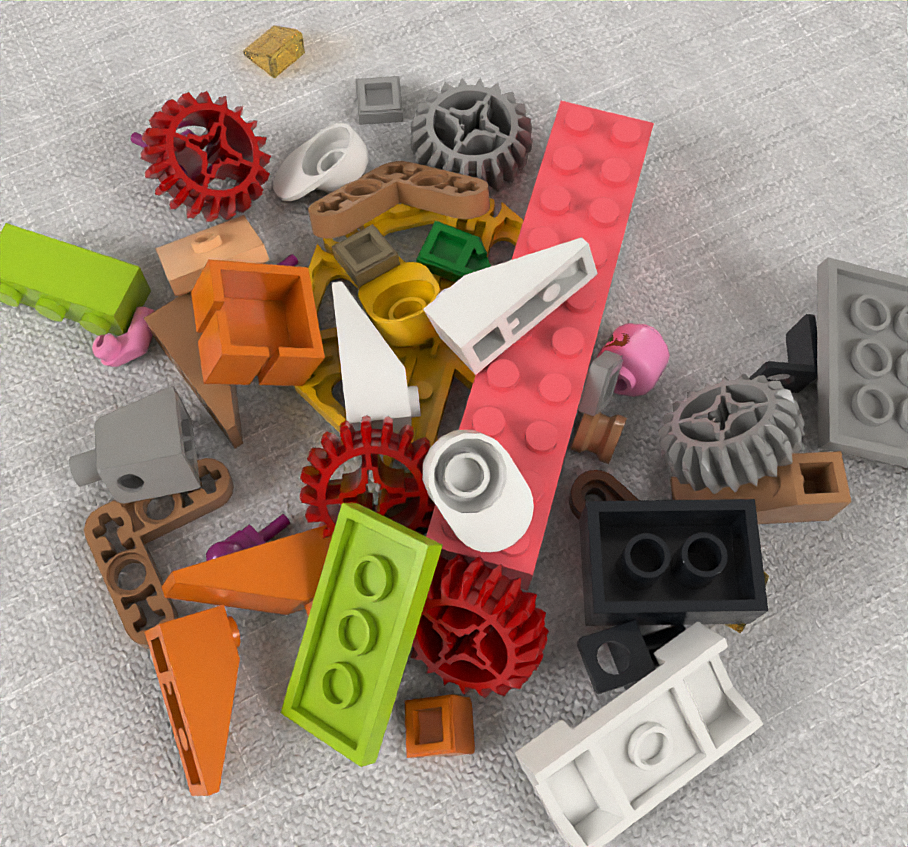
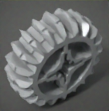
M462 78L458 87L454 88L445 82L441 93L430 90L427 102H419L416 116L413 117L411 122V150L413 155H416V163L482 179L498 192L503 184V180L513 183L514 178L517 176V171L523 170L526 166L528 154L532 149L531 118L526 117L525 104L516 103L514 92L501 94L499 83L491 88L484 87L481 78L476 85H467Z
M746 374L730 381L724 377L717 384L710 385L705 383V388L698 392H687V399L673 403V412H669L662 417L664 425L658 430L662 457L666 466L670 467L672 474L678 478L680 484H690L694 491L708 487L713 494L718 493L723 487H730L734 492H737L740 485L752 483L757 486L758 479L765 475L777 477V466L792 464V454L802 449L801 439L805 435L801 411L791 391L784 389L780 381L768 382L764 375L750 380Z

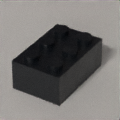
M755 499L586 502L579 519L585 626H618L634 620L637 621L638 625H693L697 621L703 625L751 624L768 611Z

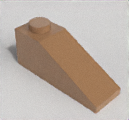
M191 292L179 296L144 317V320L156 342L236 449L243 444L236 385L203 383L198 341L203 333L196 332Z

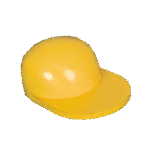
M417 262L400 263L397 267L359 288L358 297L370 321L389 345L398 347L415 346L431 339L437 333L423 309L435 300L441 289L437 280L425 265Z

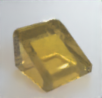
M273 25L245 48L243 53L244 56L275 79L305 53L303 36L297 29Z

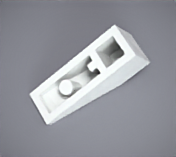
M581 237L464 275L451 287L441 291L435 300L423 310L439 337L476 375L598 274L589 243Z
M332 282L347 421L352 424L355 431L361 430L362 417L368 415L372 419V428L382 429V421L385 417L389 416L393 419V432L398 434L405 425L410 424L412 426L411 417L421 416L417 385L407 386L405 367L343 282Z

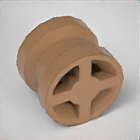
M601 412L595 416L584 413L571 450L578 453L587 450L596 454L599 461L609 464L627 418L618 414L610 417Z

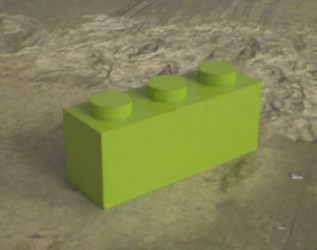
M8 223L5 224L0 232V302L9 306L18 307L22 303L35 308L37 312L51 320L61 322L66 318L78 322L84 329L95 335L100 336L111 333L120 336L128 332L136 308L144 306L151 292L139 266Z

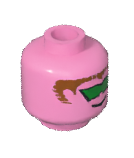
M633 323L619 326L610 335L598 353V356H600L607 350L623 356V364L614 393L632 397L646 395L654 388L667 367L670 356L667 344L656 329L646 324Z

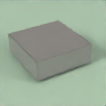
M399 76L355 79L359 125L403 122Z
M605 350L591 362L578 405V411L595 416L610 403L623 364V356Z

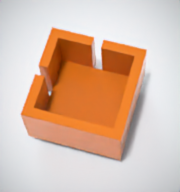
M208 259L191 291L196 332L203 333L198 341L203 383L250 385L255 376H258L259 385L303 386L325 359L308 267Z

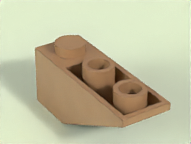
M841 451L792 454V464L777 466V477L765 475L758 479L757 486L752 483L740 485L737 492H734L730 487H723L716 494H713L708 487L694 491L690 484H680L677 477H671L670 479L673 500L755 499L758 524L829 521L851 503Z

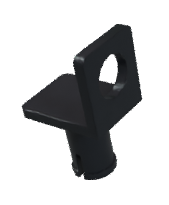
M804 315L786 333L788 363L765 362L749 379L752 380L762 375L767 379L773 375L788 374L790 377L786 379L767 380L768 382L780 381L783 388L790 390L791 393L801 392L818 377L817 325L815 315Z
M634 620L581 637L577 641V647L594 691L597 694H602L623 686L625 690L632 687L656 669L655 666L659 665L654 652L685 631V626L671 625L642 635L637 621ZM602 644H608L619 674L607 673L599 665L597 653Z

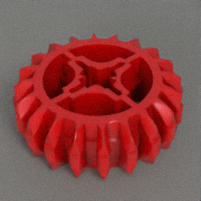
M208 91L201 92L196 100L190 92L182 94L177 102L174 99L166 101L161 107L162 112H155L150 118L149 125L152 128H147L142 135V141L148 146L141 151L140 159L153 164L145 171V178L159 179L160 185L155 189V195L161 196L168 192L173 197L169 204L170 210H176L181 204L186 205L187 219H194L201 211L206 223L213 222L218 218V215L223 220H229L236 215V211L244 213L251 207V200L255 201L262 195L263 188L261 185L268 181L270 175L263 167L270 162L271 155L259 150L266 144L267 137L255 136L253 130L257 127V120H250L246 123L241 118L243 106H237L233 111L228 109L226 96L219 97L213 103ZM186 126L206 128L201 136L191 133L184 136L176 133V130ZM180 165L186 170L188 176L181 169ZM228 177L236 180L234 187L231 189L213 190L208 188V184L214 178L225 180Z
M366 415L362 417L361 430L355 431L352 424L348 421L342 422L339 429L341 439L333 433L325 432L321 438L323 449L316 447L310 449L307 460L311 465L303 467L300 480L306 484L305 487L301 488L300 501L310 505L306 509L305 514L307 522H320L318 527L327 525L323 530V538H327L333 535L342 503H358L385 517V513L390 507L406 503V498L414 497L404 510L389 517V519L424 535L422 527H429L435 508V503L428 495L422 480L423 462L431 447L430 441L424 437L412 442L414 428L410 424L402 427L398 434L393 432V419L389 416L385 417L382 421V429L372 428V419ZM380 454L398 460L411 473H405L404 468L396 469L385 465L381 460ZM361 455L362 464L360 468L354 472L342 474V479L330 480L332 474L340 465L353 457ZM369 470L373 472L374 483L379 484L378 505L374 504L373 493L368 492V486H366L369 481Z
M460 553L449 561L439 557L412 643L413 648L410 658L422 660L426 664L425 674L435 672L443 678L444 686L450 682L459 685L464 695L469 690L475 689L483 698H486L492 691L498 695L505 696L512 688L520 689L529 680L533 671L538 669L544 657L542 652L547 644V635L549 633V630L544 626L546 612L535 607L536 593L523 592L521 590L522 577L509 579L502 574V564L494 569L485 566L481 556L469 564Z

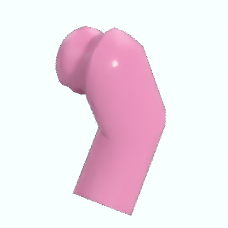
M137 307L127 333L116 338L112 334L98 336L92 346L95 357L101 359L103 365L119 367L143 356L147 352L153 337L144 317L153 313L154 310L147 307Z

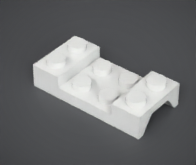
M697 621L654 652L659 667L573 729L562 719L514 753L560 836L569 847H603L763 726L760 716L733 687L720 659L719 653L728 647L724 637Z

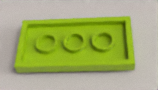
M342 503L280 713L358 766L363 767L376 763L443 545L358 503Z

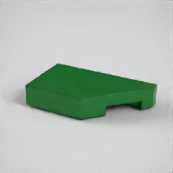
M438 221L434 222L416 258V262L425 265L432 274L453 282H457L464 275L491 267L487 258V251L480 237Z

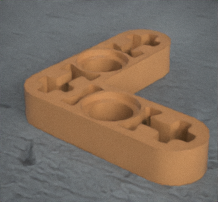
M394 161L373 169L362 175L358 180L352 181L315 201L309 206L308 212L315 236L320 238H336L354 231L399 203L458 219L480 217L490 210L488 183L479 178L412 162Z
M204 458L197 460L200 486H203L201 478L210 474L214 480H217L215 482L217 490L211 494H207L203 488L187 491L189 493L188 496L193 504L187 507L180 493L168 495L174 498L175 504L171 514L164 519L153 520L148 517L147 507L150 501L154 499L150 498L125 504L113 500L97 508L86 520L84 527L85 538L129 637L146 649H149L145 635L146 630L140 631V628L147 624V618L143 609L136 604L137 602L146 599L153 612L159 617L166 616L159 624L179 618L171 598L164 597L161 588L164 582L146 544L222 507L229 501L234 489L233 480L225 465L216 459ZM109 521H114L118 526H121L117 529V535L121 544L127 549L126 551L117 553L115 546L103 536L107 532L105 524ZM132 563L144 565L146 576L143 583L133 590L121 589L118 583L121 570ZM134 603L130 608H128V604Z

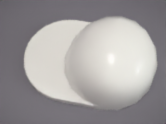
M338 123L325 128L295 149L283 161L274 178L273 189L275 194L284 201H293L305 196L316 188L332 193L344 185L358 180L364 175L368 163L366 144L360 135L348 124Z
M472 429L455 430L441 436L429 448L423 462L422 480L428 495L459 540L466 546L480 552H497L507 549L521 539L532 520L533 497L528 484L512 458L497 440Z

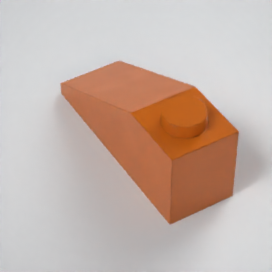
M327 525L201 562L172 571L161 588L165 598L213 605L224 604L227 607L289 615L305 609L309 617L332 536L323 538V530L327 527Z
M224 604L158 624L145 631L191 796H210L220 790L240 661L237 648L240 646L239 629L233 617L227 616Z

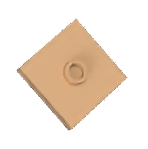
M244 215L155 248L175 297L192 291L208 259L260 264L270 260L263 242Z

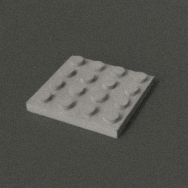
M828 257L817 266L818 448L833 452L841 451L842 454L908 468V278Z

